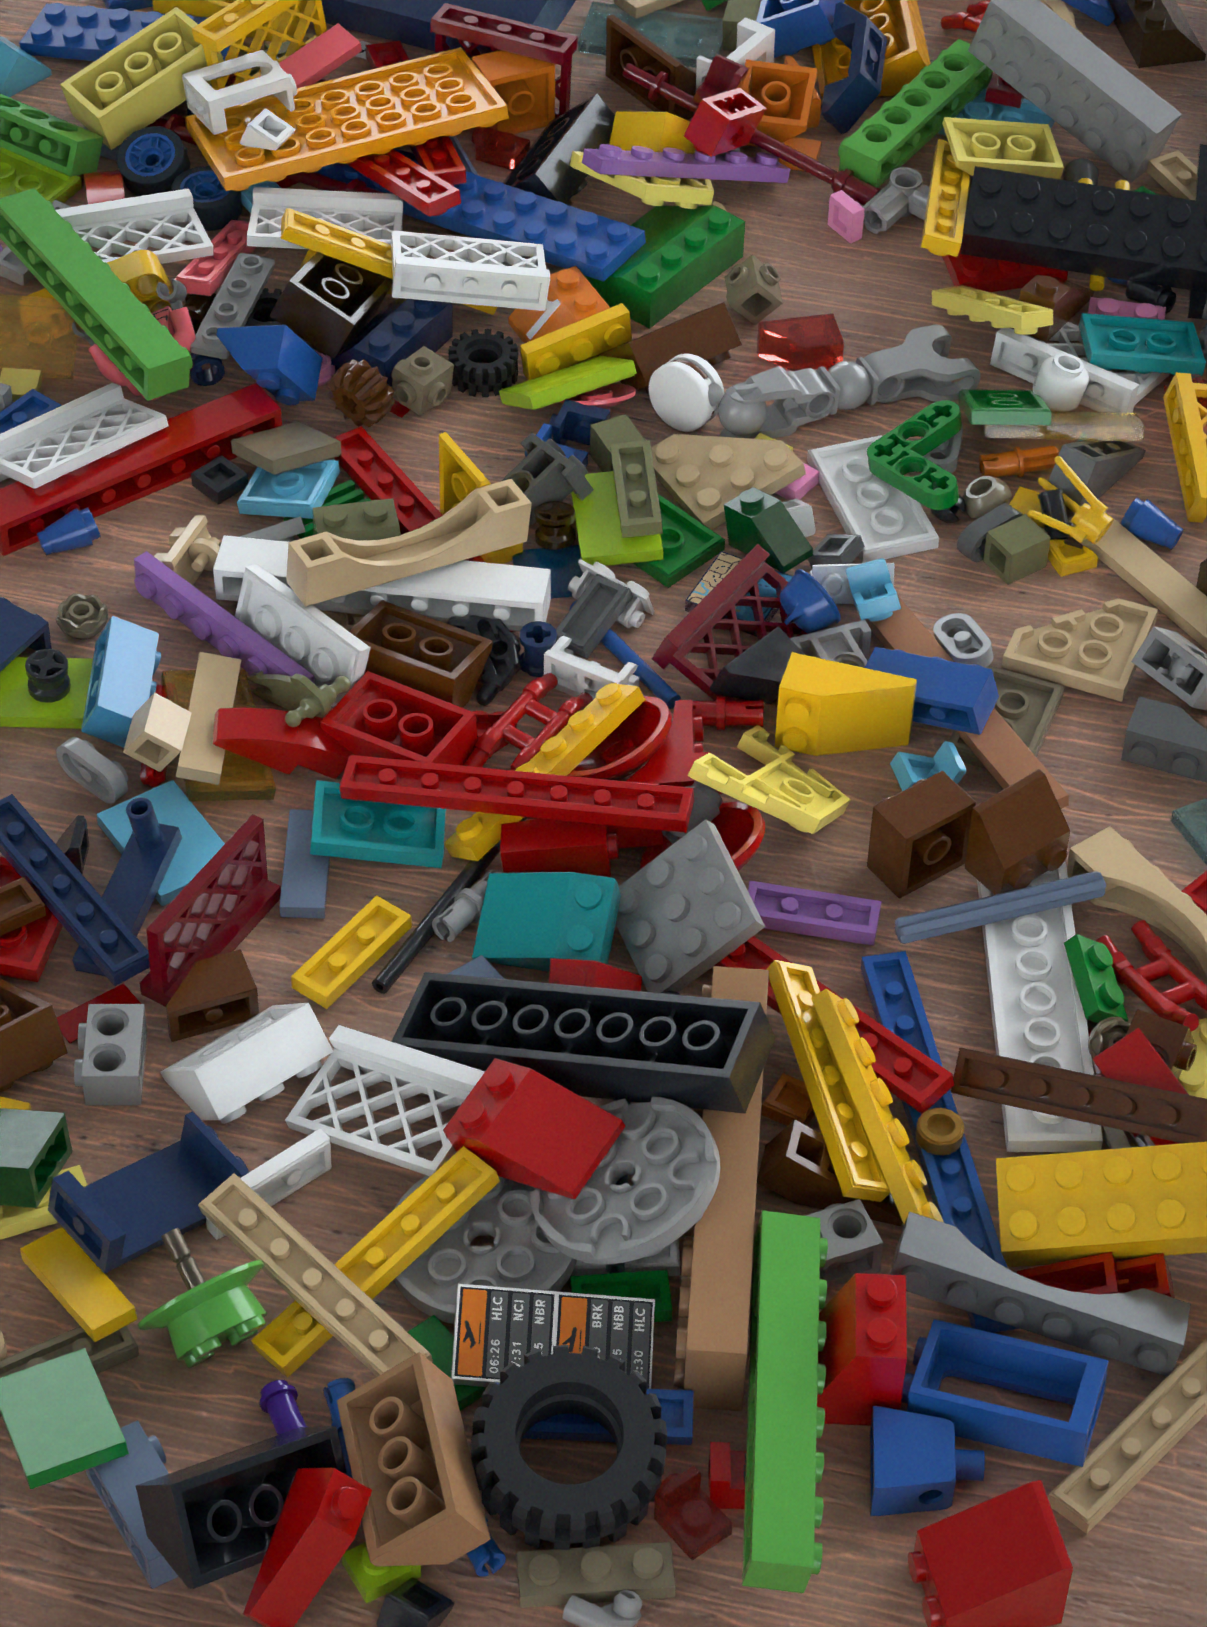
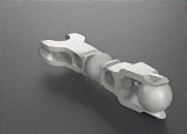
M934 324L915 328L906 335L905 342L902 345L873 352L864 358L859 357L856 359V363L840 361L830 367L828 371L824 366L818 367V370L808 368L786 372L783 367L777 366L750 376L743 383L731 386L725 390L726 393L718 405L719 419L724 427L720 436L755 438L759 433L771 438L789 436L796 431L798 426L822 419L828 414H836L837 409L854 410L864 404L865 401L869 405H873L877 401L888 403L911 397H922L934 402L941 400L953 401L959 399V391L961 389H976L981 379V373L968 358H946L949 354L952 336L942 325ZM963 378L958 382H951L953 380ZM774 400L771 406H766L765 401Z

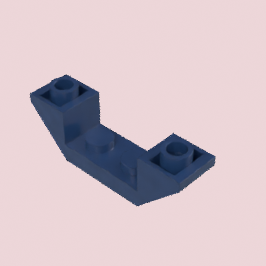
M839 2L835 6L832 31L836 38L841 40L852 51L848 68L849 75L847 78L825 86L821 115L842 135L851 129L881 92L887 37L867 16L847 4Z

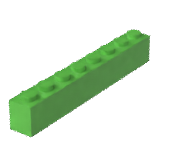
M35 188L0 198L1 240L146 400L149 401L188 388L190 370L193 363L187 348L182 347L173 338L165 325H161L151 314L147 305L142 304L134 296L126 283H122L112 272L108 263L103 262L92 250L90 244L87 241H83L73 230L72 225L56 212L52 203L46 201Z
M762 1210L753 1238L742 1586L804 1593L811 1574L818 1575L820 1572L823 1554L822 1543L814 1542L815 1528H820L823 1516V1497L815 1496V1485L821 1482L824 1469V1453L816 1451V1438L822 1437L825 1422V1409L817 1407V1394L821 1395L823 1393L826 1376L825 1364H818V1351H823L826 1339V1322L819 1321V1309H823L825 1306L827 1280L819 1279L820 1268H824L826 1263L828 1240L820 1238L821 1218Z

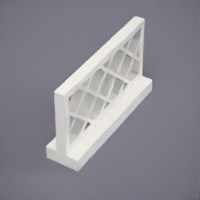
M254 187L253 205L247 232V246L308 249L281 239V218L286 208L391 245L392 230L402 231L403 199L395 194Z
M189 188L56 210L65 221L72 225L73 230L83 241H87L90 246L100 249L95 254L106 263L120 258L110 257L111 253L124 256L134 251L146 250L148 247L160 249L152 252L158 257L161 264L214 255L213 244L193 208V196ZM162 234L172 236L174 238L172 240H167L164 238H160V236ZM125 240L135 242L137 244L135 246H130L127 244H123V242ZM185 241H190L197 244L185 245L183 243Z
M392 230L393 298L545 311L550 283V270L546 269L543 244ZM407 246H415L416 248L411 249ZM445 249L454 250V251L450 253V252L446 251ZM484 253H491L492 255L487 256ZM431 255V256L435 257L436 259H429V258H427V257H425V256ZM521 256H526V257H531V258H529V259H524V258H522ZM468 258L474 262H466L464 259ZM507 262L512 266H505L502 263Z
M1067 322L1049 340L1059 341V343H1045L1029 335L1016 334L1014 329L1001 328L996 333L990 365L1034 384L1039 368L1046 358L1060 353L1071 354L1082 361L1089 374V383L1080 404L1122 423L1131 418L1134 405L1169 376V373L1151 372L1149 374H1140L1133 370L1113 373L1112 370L1107 371L1089 363L1087 358H1079L1078 355H1086L1079 326ZM1070 341H1079L1082 343H1071Z
M112 382L1 433L0 482L12 478L34 489L168 427L167 417L162 413L125 399L121 386Z
M338 1025L329 1038L334 1052L329 1055L285 1119L289 1129L307 1135L321 1129L330 1138V1143L431 1176L456 1153L443 1131L448 1123L444 1124L441 1112L459 1105L461 1106L484 1074V1071ZM340 1067L355 1072L356 1078L332 1087L331 1080ZM382 1081L392 1084L393 1090L369 1099L367 1087ZM356 1091L360 1092L362 1102L338 1111L336 1099ZM420 1093L429 1095L430 1103L406 1112L403 1100ZM329 1103L331 1114L314 1121L306 1119L312 1108ZM397 1103L399 1115L375 1124L373 1111ZM366 1115L368 1127L352 1133L343 1131L342 1123ZM433 1115L435 1116L438 1127L413 1136L410 1124ZM403 1127L406 1136L405 1140L389 1146L380 1143L379 1136ZM439 1140L442 1141L443 1146L433 1161L418 1157V1148Z

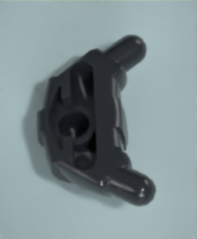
M470 615L469 618L452 616L448 618L446 624L493 640L492 650L482 670L481 681L483 685L476 695V700L480 705H489L497 693L501 692L512 681L514 675L519 672L521 668L520 643L515 634L510 632L501 619L495 620L477 615Z

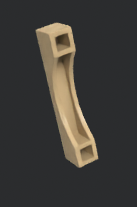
M512 479L474 489L463 501L440 518L400 536L381 540L358 541L323 532L288 542L286 582L306 607L520 544L528 539L532 503Z
M1111 826L1071 847L1067 863L1068 878L1098 871L1105 880V895L1089 901L1094 905L1116 909L1146 920L1147 923L1163 931L1177 942L1194 960L1207 985V915L1194 903L1192 898L1188 894L1181 892L1164 876L1157 866L1152 865L1145 859L1129 840L1120 836Z

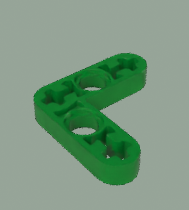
M948 400L936 401L873 442L867 449L870 472L930 509L944 510L954 506L959 499L956 477L923 456L961 430L962 421L959 405ZM914 436H921V437H923V438H921V439H919V440H914V441H908V440H906V439H908V438H910V437H914ZM910 472H921V474L913 477L903 476Z

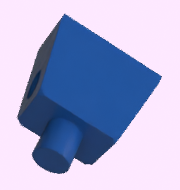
M873 1406L870 1427V1516L948 1509L952 1506L956 1480H984V1450L955 1449L954 1423L951 1420Z

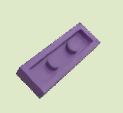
M756 881L749 882L748 892L765 925L764 929L874 946L882 901Z

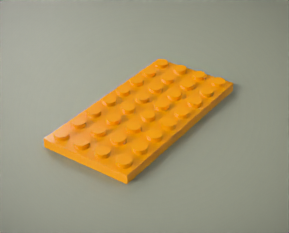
M461 47L297 88V95L293 96L294 111H289L274 95L226 108L224 112L228 131L216 135L195 114L185 117L188 132L225 191L246 190L253 184L265 181H281L288 175L300 172H316L323 166L335 163H351L358 157L373 153L386 154L393 148L408 144L421 145L427 142L428 139L443 135L456 136L462 133L463 130L474 127H491L498 121L509 119L507 104ZM264 109L269 110L296 129L294 134L276 151L247 147L240 144L247 125Z

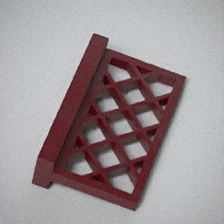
M445 3L431 18L430 32L435 33V54L451 50L446 43V36L456 38L464 47L463 51L466 54L469 53L471 57L482 55L476 47L483 45L490 47L493 52L503 50L561 65V76L555 79V97L559 100V109L555 108V118L570 110L572 55L577 50L578 36Z
M757 544L664 638L653 655L652 660L662 669H665L669 664L673 665L711 699L716 701L717 696H722L714 694L710 689V686L722 670L718 669L716 654L734 655L735 659L751 647L741 645L739 631L757 632L758 641L767 635L766 632H772L778 626L789 638H793L794 634H798L797 636L808 634L794 623L789 625L784 623L787 614L781 606L779 596L788 581L765 563L770 554ZM764 579L776 590L777 598L760 597L758 583ZM735 606L752 607L755 621L737 620ZM762 607L779 608L782 623L764 622ZM712 630H729L732 645L714 644ZM689 653L706 654L709 669L697 668L685 657ZM725 696L726 701H748L739 698L735 700L733 697Z
M252 814L146 928L150 972L140 982L141 995L166 1007L197 961L217 954L234 951L280 900L281 886L268 880L264 819Z

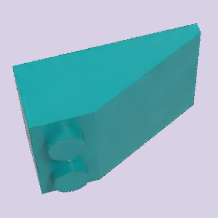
M575 872L489 873L472 959L482 955L489 963L550 972V958L592 960L608 965L621 900V893L616 878Z

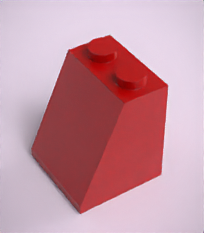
M855 1273L819 1312V1321L826 1322L824 1349L822 1352L818 1351V1364H825L826 1376L823 1393L821 1395L817 1394V1407L825 1409L824 1424L871 1426L873 1406L900 1410L907 1362L906 1275Z
M1042 1480L1031 1481L917 1530L914 1552L908 1553V1566L911 1578L915 1584L921 1583L925 1597L922 1598V1607L928 1627H1046L1062 1624L1073 1566Z

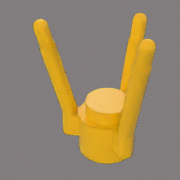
M1057 456L1054 459L1055 463L1090 505L1084 503L1080 506L1066 494H1063L1065 506L1075 513L1071 523L1076 527H1072L1033 509L1028 510L1027 515L1047 526L1070 535L1080 544L1087 539L1095 545L1106 534L1114 519L1106 513L1108 507L1100 502L1071 467L1060 456ZM1040 477L1038 479V484L1047 491L1058 489L1045 478Z

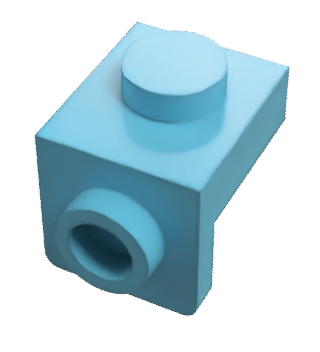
M880 558L846 569L854 605L861 620L881 621L892 616V611L901 609L898 594L892 584L885 559Z
M947 741L943 742L933 758L897 752L890 762V766L902 791L912 787L917 781L927 779L942 770L956 784L961 781L966 773V767L954 743Z

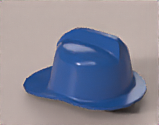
M797 569L794 572L795 575L783 588L779 596L781 606L787 614L784 623L786 625L794 623L808 634L818 632L833 623L837 624L841 620V615L831 596L808 572Z

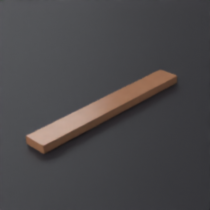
M899 596L901 609L892 611V616L874 622L865 619L873 634L886 649H899L911 654L940 657L947 661L955 662ZM993 708L981 735L955 730L1003 789L1040 769L1045 773L1060 808L1069 806V795L995 708Z

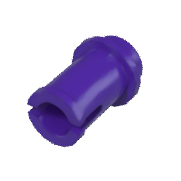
M276 1380L262 1388L259 1405L263 1412L269 1413L278 1435L300 1427H307L296 1403L298 1393L294 1386L289 1385L286 1380Z

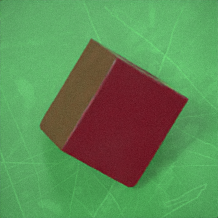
M716 55L712 60L704 82L697 88L693 102L700 104L704 98L741 88L749 68L721 55Z

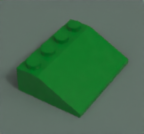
M656 206L630 225L645 230L646 243L604 282L588 276L585 277L610 308L623 303L630 312V319L650 329L743 257L745 221L717 206H697L696 209H687L679 206Z

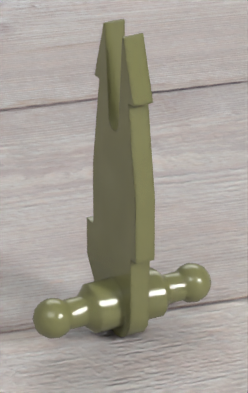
M259 671L246 678L249 681L269 688L257 687L252 693L268 703L273 702L290 710L285 716V721L291 727L299 726L306 717L314 718L317 715H326L330 712L331 705L336 702L337 695L347 692L351 685L350 680L345 676H339L331 685L323 684L319 688L306 676L297 673L290 677L280 674H264L263 671Z

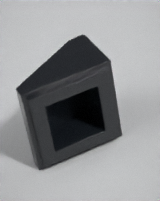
M78 815L61 835L56 845L81 874H83L89 850L87 821L84 816Z
M411 1578L386 1595L377 1621V1627H439L453 1609L454 1602L417 1579Z

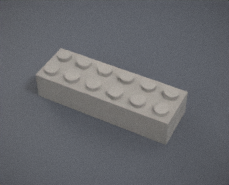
M991 0L968 49L978 60L1131 183L1147 170L1149 160L1160 156L1181 116L1179 111L1040 0Z

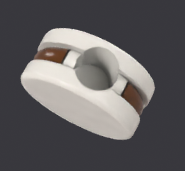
M680 354L673 357L655 370L649 381V397L654 410L667 425L683 432L695 431L718 415V405L725 394L722 381L715 369L707 361L693 354Z

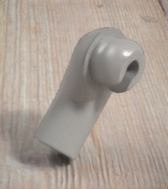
M622 1590L614 1597V1603L598 1607L573 1595L565 1606L562 1619L579 1627H634L642 1616L640 1612L642 1600L637 1593L630 1590Z

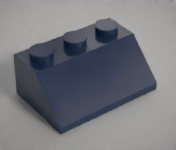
M404 298L391 302L360 330L335 359L331 358V365L335 366L336 372L344 363H348L352 359L359 362L364 359L369 363L370 367L374 368L377 366L379 373L384 377H388L387 385L392 387V371L400 360L407 359L423 346L433 352H437L453 337L452 303Z

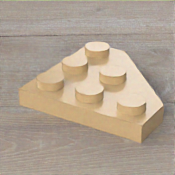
M673 434L651 447L655 477L690 516L711 530L726 522L724 504L739 496L743 491L754 487L772 495L806 475L804 463L781 440Z
M1117 598L1104 602L1103 609L1086 614L1080 609L1054 617L1050 625L1033 629L1031 625L1017 628L1003 655L1002 668L1122 702L1137 667L1131 661L1155 625L1158 609Z

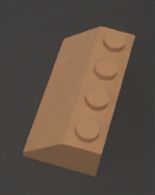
M418 1352L337 1400L352 1478L372 1489L361 1521L369 1559L373 1565L449 1564L491 1540L453 1380Z

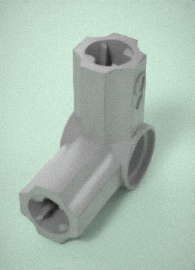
M900 167L891 172L889 184L863 206V222L867 230L877 235L880 231H887L901 217L912 215L925 220L929 187L922 184V175L917 170L910 167Z

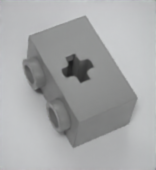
M1153 626L1131 662L1192 708L1207 710V654L1179 633Z

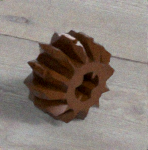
M352 359L348 363H344L327 383L330 389L328 396L336 403L335 409L340 410L344 414L345 420L352 419L358 427L361 425L371 427L373 424L378 423L390 412L391 407L395 404L392 397L395 391L387 385L388 377L382 376L377 366L374 368L370 367L369 363L364 359L360 362Z

